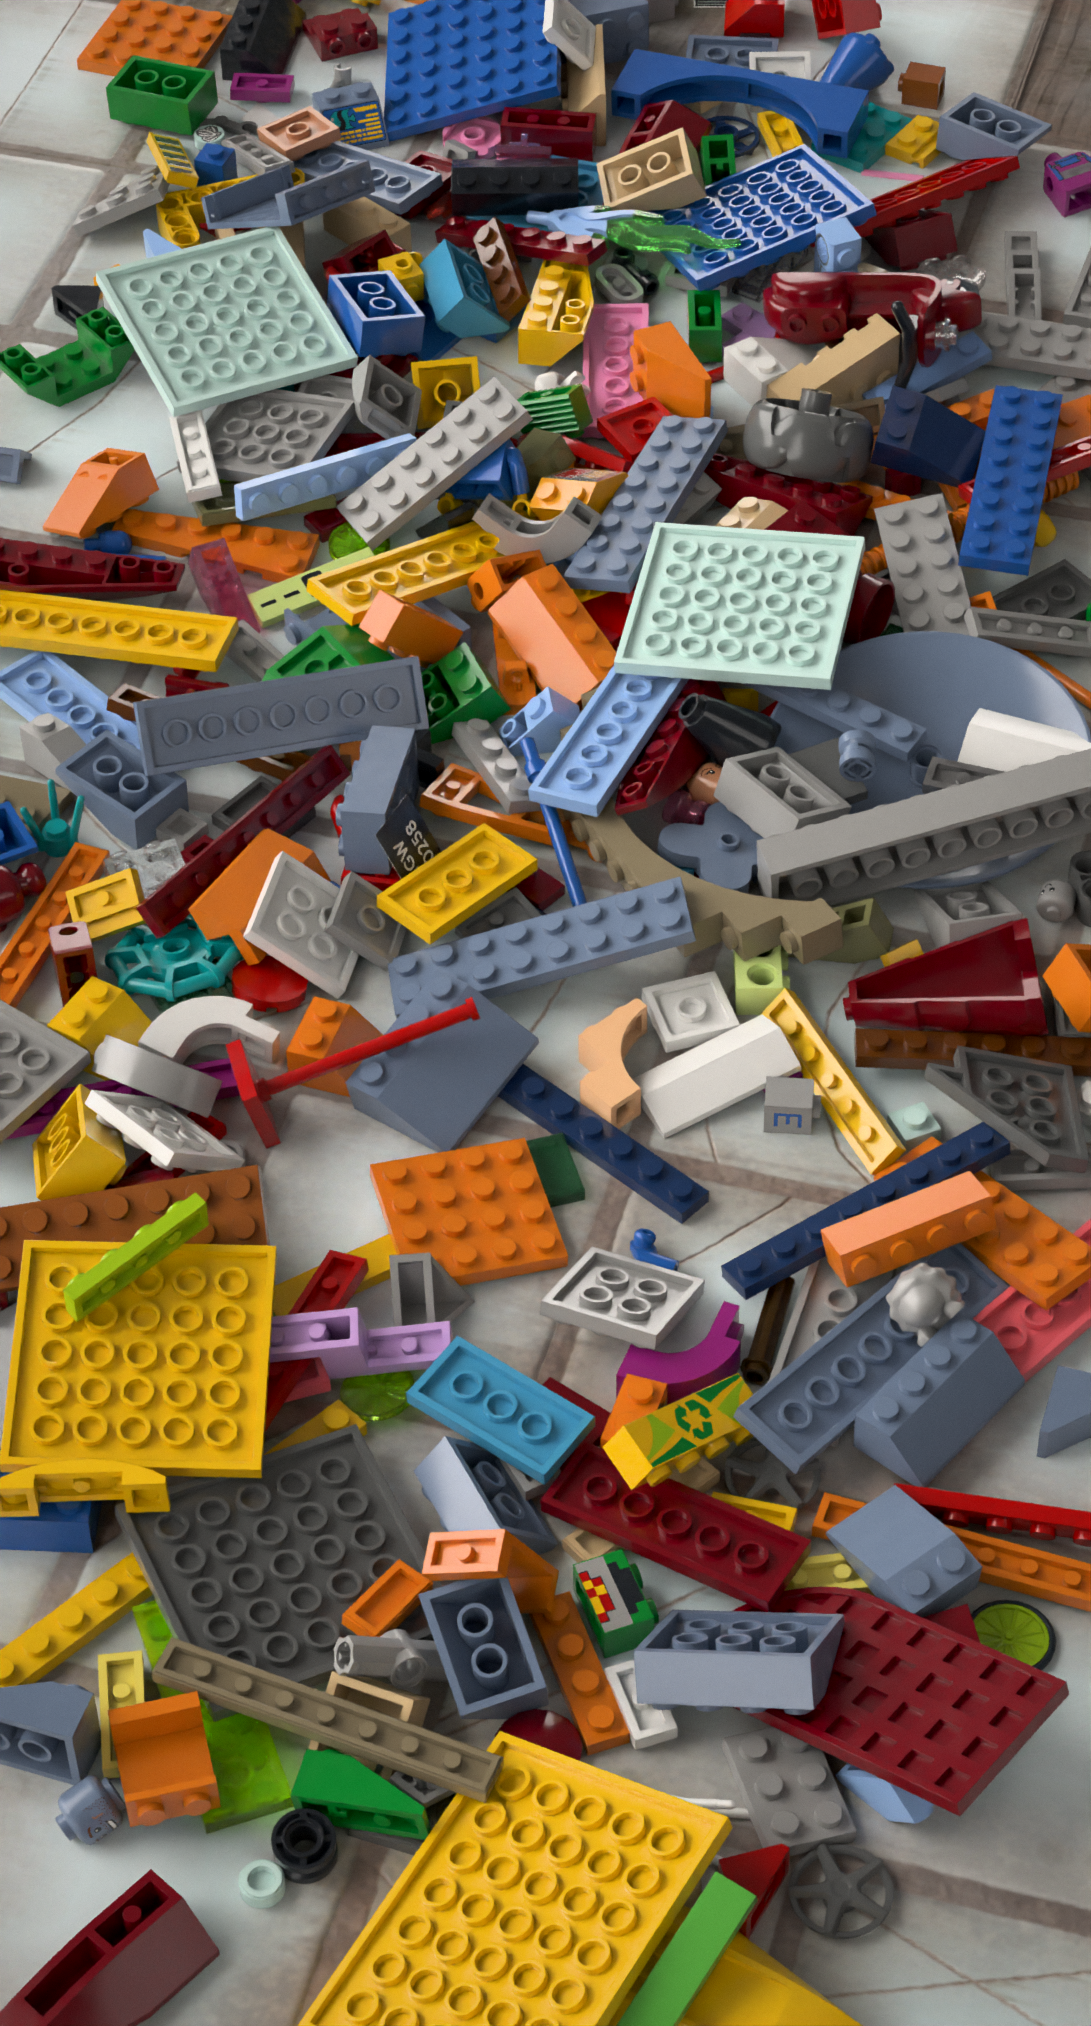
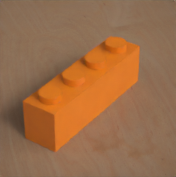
M968 1171L821 1229L827 1262L848 1288L996 1229L997 1226L991 1195L971 1171Z

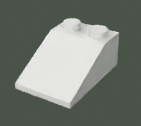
M749 337L724 348L723 380L753 406L759 400L767 397L768 384L801 362L805 366L812 362L817 355V351L810 345L797 344L785 339Z

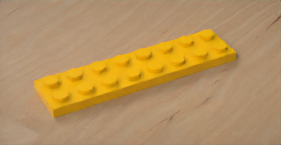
M522 510L525 518L538 521L535 518L529 517L528 513ZM473 521L309 578L306 591L345 622L353 626L362 622L379 590L415 604L466 586L467 580L487 560L505 555L494 549L500 539L492 533L486 532L478 523Z
M0 589V647L144 663L170 668L177 667L203 672H217L239 630L237 617Z

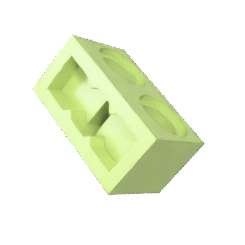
M780 945L743 961L733 950L736 1015H760L784 988L790 990V977L782 976V971H788V953Z

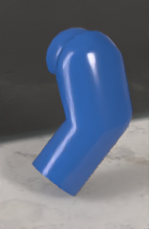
M643 1228L635 1231L634 1240L630 1241V1251L634 1259L678 1271V1260L658 1254L654 1245L656 1235L653 1231Z

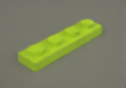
M196 1192L185 1200L175 1202L160 1219L153 1224L144 1225L135 1233L130 1241L119 1249L115 1248L107 1252L96 1266L86 1273H80L73 1277L67 1287L63 1289L67 1312L77 1322L207 1227L209 1225L207 1203Z

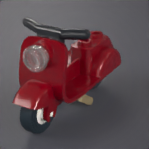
M859 263L857 265L859 272H778L771 277V287L766 288L762 294L764 316L768 324L783 339L797 344H821L841 338L853 328L859 331L868 325L867 319L878 313L902 334L903 363L894 386L904 389L908 386L917 359L921 367H930L939 357L942 348H944L945 352H950L951 345H957L958 332L971 330L978 327L982 322L981 297L978 287L973 283L959 279H942L940 281L935 276L921 273L888 272L885 269L868 263Z

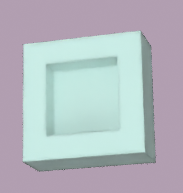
M924 1102L888 1113L887 1123L906 1148V1151L917 1147L931 1136L937 1140L941 1139V1127Z

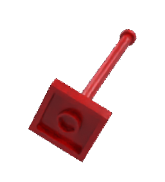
M473 997L465 999L466 1004L269 1080L259 1077L241 1039L225 1044L242 1102L266 1149L281 1143L269 1105V1101L273 1100L272 1095L472 1018L473 1022L481 1018Z

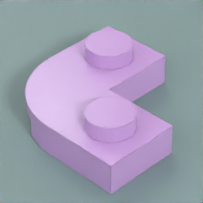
M743 302L721 315L722 329L734 335V337L722 344L723 357L725 347L749 337L775 338L776 330L768 324L764 314Z

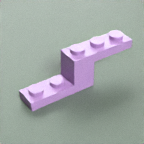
M358 1307L274 1316L272 1321L270 1363L320 1357L329 1379L428 1369L453 1341L452 1326L450 1321L367 1330Z

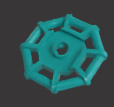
M189 914L168 934L157 939L146 923L129 929L115 948L109 949L106 952L104 962L117 978L118 987L125 990L128 995L139 993L166 998L167 1002H175L176 997L211 986L213 988L221 987L225 984L227 974L238 961L244 958L230 935L218 937L222 938L221 940L211 939L207 941L193 916ZM222 956L216 965L212 963L215 957ZM131 963H137V964H138V965H136L135 967L131 968L130 970H129L128 967H127V964H131Z

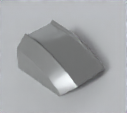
M369 355L353 369L352 391L358 419L385 439H391L407 433L415 436L422 390L414 384H410Z

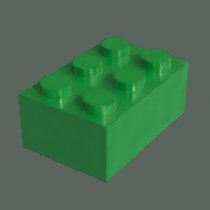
M135 55L128 60L106 87L110 119L123 121L127 124L147 126L152 129L177 132L181 135L192 136L218 104L215 71Z

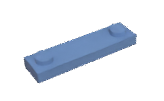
M971 331L942 348L939 357L930 367H921L919 362H917L906 389L926 394L950 384L991 361L992 351L974 331ZM898 374L863 393V400L883 397L886 409Z

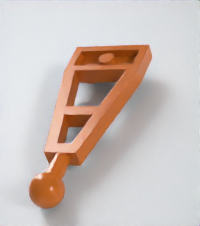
M451 763L421 794L419 807L432 811L437 816L447 817L475 826L485 823L498 832L553 846L542 811L512 813L508 816L468 805L467 803L477 793L501 804L481 775L470 769ZM568 820L565 822L561 821L568 844L586 850L589 857L597 862L593 858L586 842H579L577 840L571 823Z

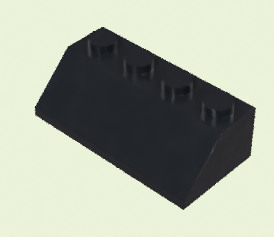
M239 0L220 47L222 79L232 81L234 73L285 75L303 28L302 20H306V12L292 0Z
M578 158L452 159V216L527 215L530 210L550 213L554 210L579 207Z

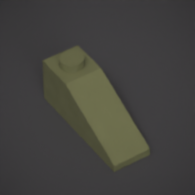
M534 428L517 447L521 451L527 469L530 492L527 493L528 500L533 498L542 477L568 469L576 460L561 434ZM517 495L513 496L512 501H499L504 503L509 508H512L514 502L517 500ZM472 499L476 507L479 509L484 500Z
M874 897L832 908L842 921L843 948L817 960L856 964L878 959L881 955L890 951L894 927ZM788 953V957L797 958L793 953Z

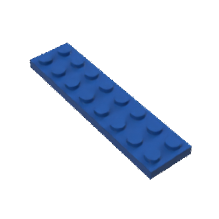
M995 386L958 566L1029 575L1063 394L1021 389L1015 386Z

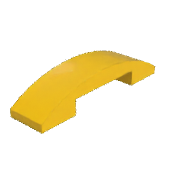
M100 1459L63 1460L31 1466L0 1478V1517L39 1516L41 1502L124 1500L126 1513L170 1512L171 1508L166 1476L145 1467L125 1462Z

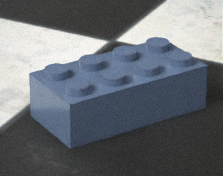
M568 0L594 26L602 24L604 64L628 60L634 49L649 51V3L647 0ZM561 51V64H565L566 56Z
M372 725L367 740L363 739L361 741L359 761L355 760L352 767V781L346 782L343 804L339 803L336 809V825L342 826L338 853L339 856H344L345 870H351L355 873L390 874L393 865L375 835L407 794L413 804L415 803L419 791L416 728Z

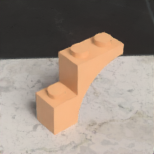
M635 998L625 1006L616 1008L611 1015L597 1024L587 1027L578 1035L579 1062L590 1071L579 1081L580 1103L618 1129L641 1115V1088L629 1076L623 1064L633 1044L647 1033V1005L638 998Z

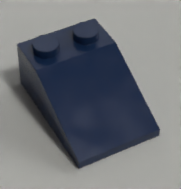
M893 386L870 463L958 488L960 484L973 479L986 431L925 394Z

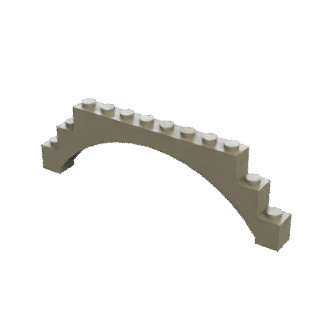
M598 688L581 694L583 709ZM572 725L560 729L561 741ZM612 796L598 817L557 808L560 820L562 822L568 820L571 823L577 840L579 842H586L593 858L597 862H602L607 867L611 879L615 883L620 882L626 892L681 876L696 937L695 942L676 947L684 957H688L723 941L725 946L729 950H735L743 961L783 945L787 953H793L805 965L843 948L841 918L822 897L814 901L769 898L727 889L699 879L675 867L644 844L632 832L622 816L616 814L614 810L615 802Z

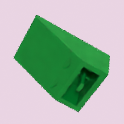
M466 642L421 673L429 723L428 730L431 731V744L454 738L452 736L454 722L481 719L487 720L491 724L511 710L487 667Z

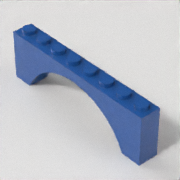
M634 49L611 89L612 116L637 120L645 104L674 100L681 105L701 101H726L754 105L781 114L800 126L811 138L817 153L847 158L868 118L869 90Z

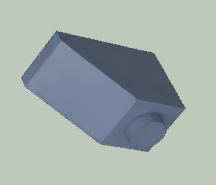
M1058 1365L1039 1432L1037 1457L1047 1458L1091 1438L1090 1372Z

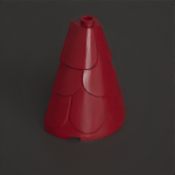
M1028 918L1009 921L963 940L954 941L914 958H906L848 982L849 997L843 998L846 1020H854L855 1026L860 1028L988 1033L1015 1036L1049 1034Z

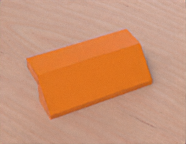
M269 828L263 829L188 909L207 941L230 935L248 966L260 963L268 954L243 938V935L275 857L284 851L329 882L331 881L313 850Z

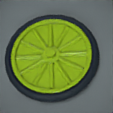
M996 1600L983 1604L971 1614L981 1644L1039 1670H1043L1052 1660L1056 1649L1054 1629L1045 1615L1033 1606L1016 1600Z

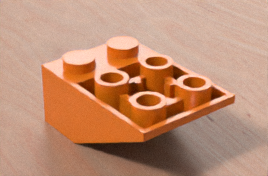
M106 448L81 463L42 526L43 530L57 533L60 536L68 535L78 539L88 538L97 532L96 528L102 524L120 519L123 516L122 512L146 503L149 500L148 496L158 491L159 487L145 453Z

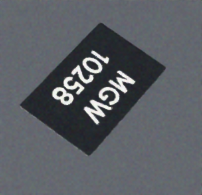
M408 794L375 835L401 879L442 852Z

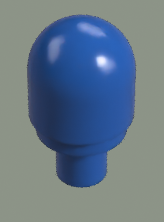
M104 531L98 534V538L84 539L83 545L84 550L129 554L132 549V540L124 531Z

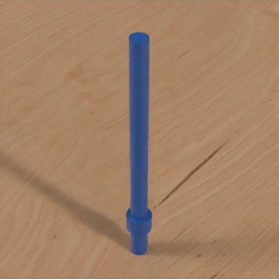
M526 737L520 741V745L526 761L524 769L527 779L530 783H533L546 762L540 759L534 738ZM540 804L572 906L585 904L587 900L557 808Z

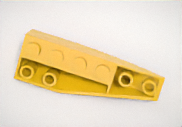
M544 259L530 296L531 301L526 306L518 328V364L551 367L584 340L594 310V300L588 266Z

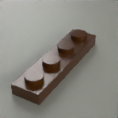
M493 217L478 230L477 234L473 237V241L499 315L510 321L531 301L504 223Z

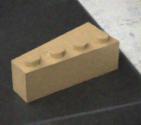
M876 313L867 319L868 325L859 331L855 328L851 329L843 335L844 341L832 349L828 346L816 352L817 355L806 366L801 362L768 384L766 398L800 401L802 388H810L832 393L830 406L863 400V393L898 374L900 333Z

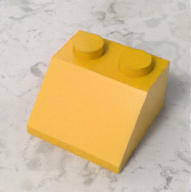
M91 976L47 1024V1027L89 1051L91 1063L83 1071L107 1081L112 1079L91 1071L94 1065L95 1051L103 1043L105 1036L109 1035L139 1047L138 1041L152 1021L125 990Z

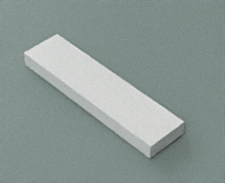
M202 410L169 417L188 502L192 503L222 496Z

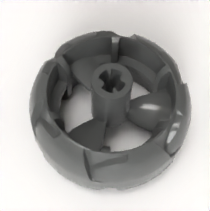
M802 388L800 401L765 398L753 405L746 419L742 440L743 450L750 463L767 471L810 480L850 483L859 480L865 474L870 464L874 443L873 427L870 421L859 413L830 406L832 393Z

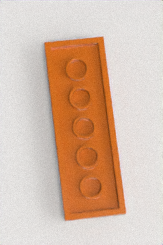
M931 1136L876 1174L874 1181L943 1143ZM982 1170L973 1174L991 1195L997 1228L961 1242L966 1249L998 1277L1046 1311L1091 1279L1090 1245Z

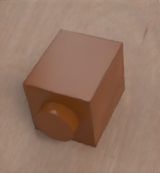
M910 61L906 72L900 74L898 81V91L902 92L901 104L937 110L944 95L946 67Z

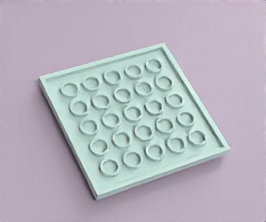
M279 226L264 227L96 272L98 286L173 417L357 367L358 356Z
M655 522L614 660L615 673L831 690L865 551V537Z

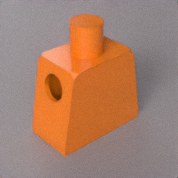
M540 549L487 560L467 580L472 606L481 613L487 612L519 580L518 577L513 580L516 575L522 577L545 567L546 563Z

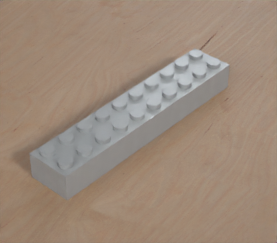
M1091 748L1069 755H1060L1040 763L1024 765L1004 773L987 775L975 781L951 785L946 789L924 795H915L906 800L888 805H879L873 809L855 814H846L837 819L819 824H810L801 829L783 834H774L757 840L759 891L763 897L783 900L814 901L822 897L830 906L1091 833Z

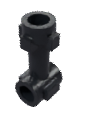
M619 247L614 250L611 264L624 267L641 284L644 295L650 296L654 294L659 288L658 277L647 269L642 271L635 265V255L630 248Z

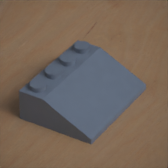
M437 969L385 1034L466 1004L465 999L473 997L481 1019L474 1022L472 1018L367 1058L362 1061L345 1084L354 1109L436 1152L455 1150L539 1044V1039L469 984Z
M672 1609L633 1651L637 1703L652 1704L653 1708L657 1710H671L680 1705L696 1706L697 1710L704 1712L717 1711L723 1707H740V1711L744 1713H759L767 1710V1708L784 1709V1712L790 1715L809 1713L816 1708L826 1694L845 1624L844 1614Z

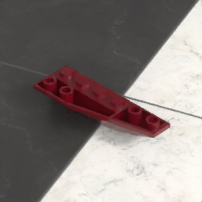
M674 100L645 104L629 131L619 154L683 127L698 155L701 149L702 136H708L713 127L710 121ZM603 200L601 212H607V211L605 210L604 200ZM637 211L634 223L610 227L608 236L620 237L628 233L647 211Z
M717 453L713 455L704 470L722 488L715 500L729 509H732L743 497H756L757 499L773 501L787 510H790L803 500L851 536H854L873 500V496L862 493L861 489L856 486H842L833 482L779 474L758 468L747 460Z
M0 538L1 590L94 601L137 598L177 591L185 571V564L168 560L147 559L132 555L126 556Z
M689 679L620 782L614 809L618 816L648 808L667 798L683 786L700 768L708 753L684 726L678 712L682 702L692 693L704 694L727 702L716 681Z
M150 1869L80 1930L29 1980L0 2011V2026H136L154 2015L220 1955L219 1949L184 1898Z

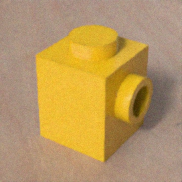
M408 251L378 259V271L391 270L414 302L424 299V273Z

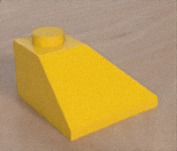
M477 356L411 362L413 384L422 390L417 418L418 430L432 428L443 419L447 400L464 402L480 389Z

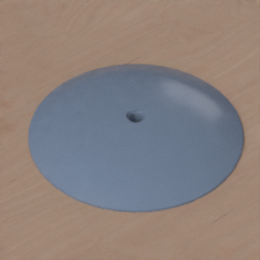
M914 631L868 639L840 650L832 685L927 729V739L908 762L876 748L874 754L877 766L876 773L870 779L863 781L868 790V799L851 804L852 807L849 814L873 809L883 804L888 805L906 800L915 795H924L922 793V784L932 756L958 761L969 722L979 708L1072 731L1091 743V734L1085 717L1075 699L1063 684L1032 659L999 643L959 633ZM779 701L770 718L781 724L782 727L774 748L780 747L787 754L837 737L839 739L844 733ZM1055 843L898 887L944 889L985 882L1026 865L1042 855Z

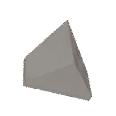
M431 1252L389 1255L394 1327L450 1321L451 1323L475 1302L434 1259Z

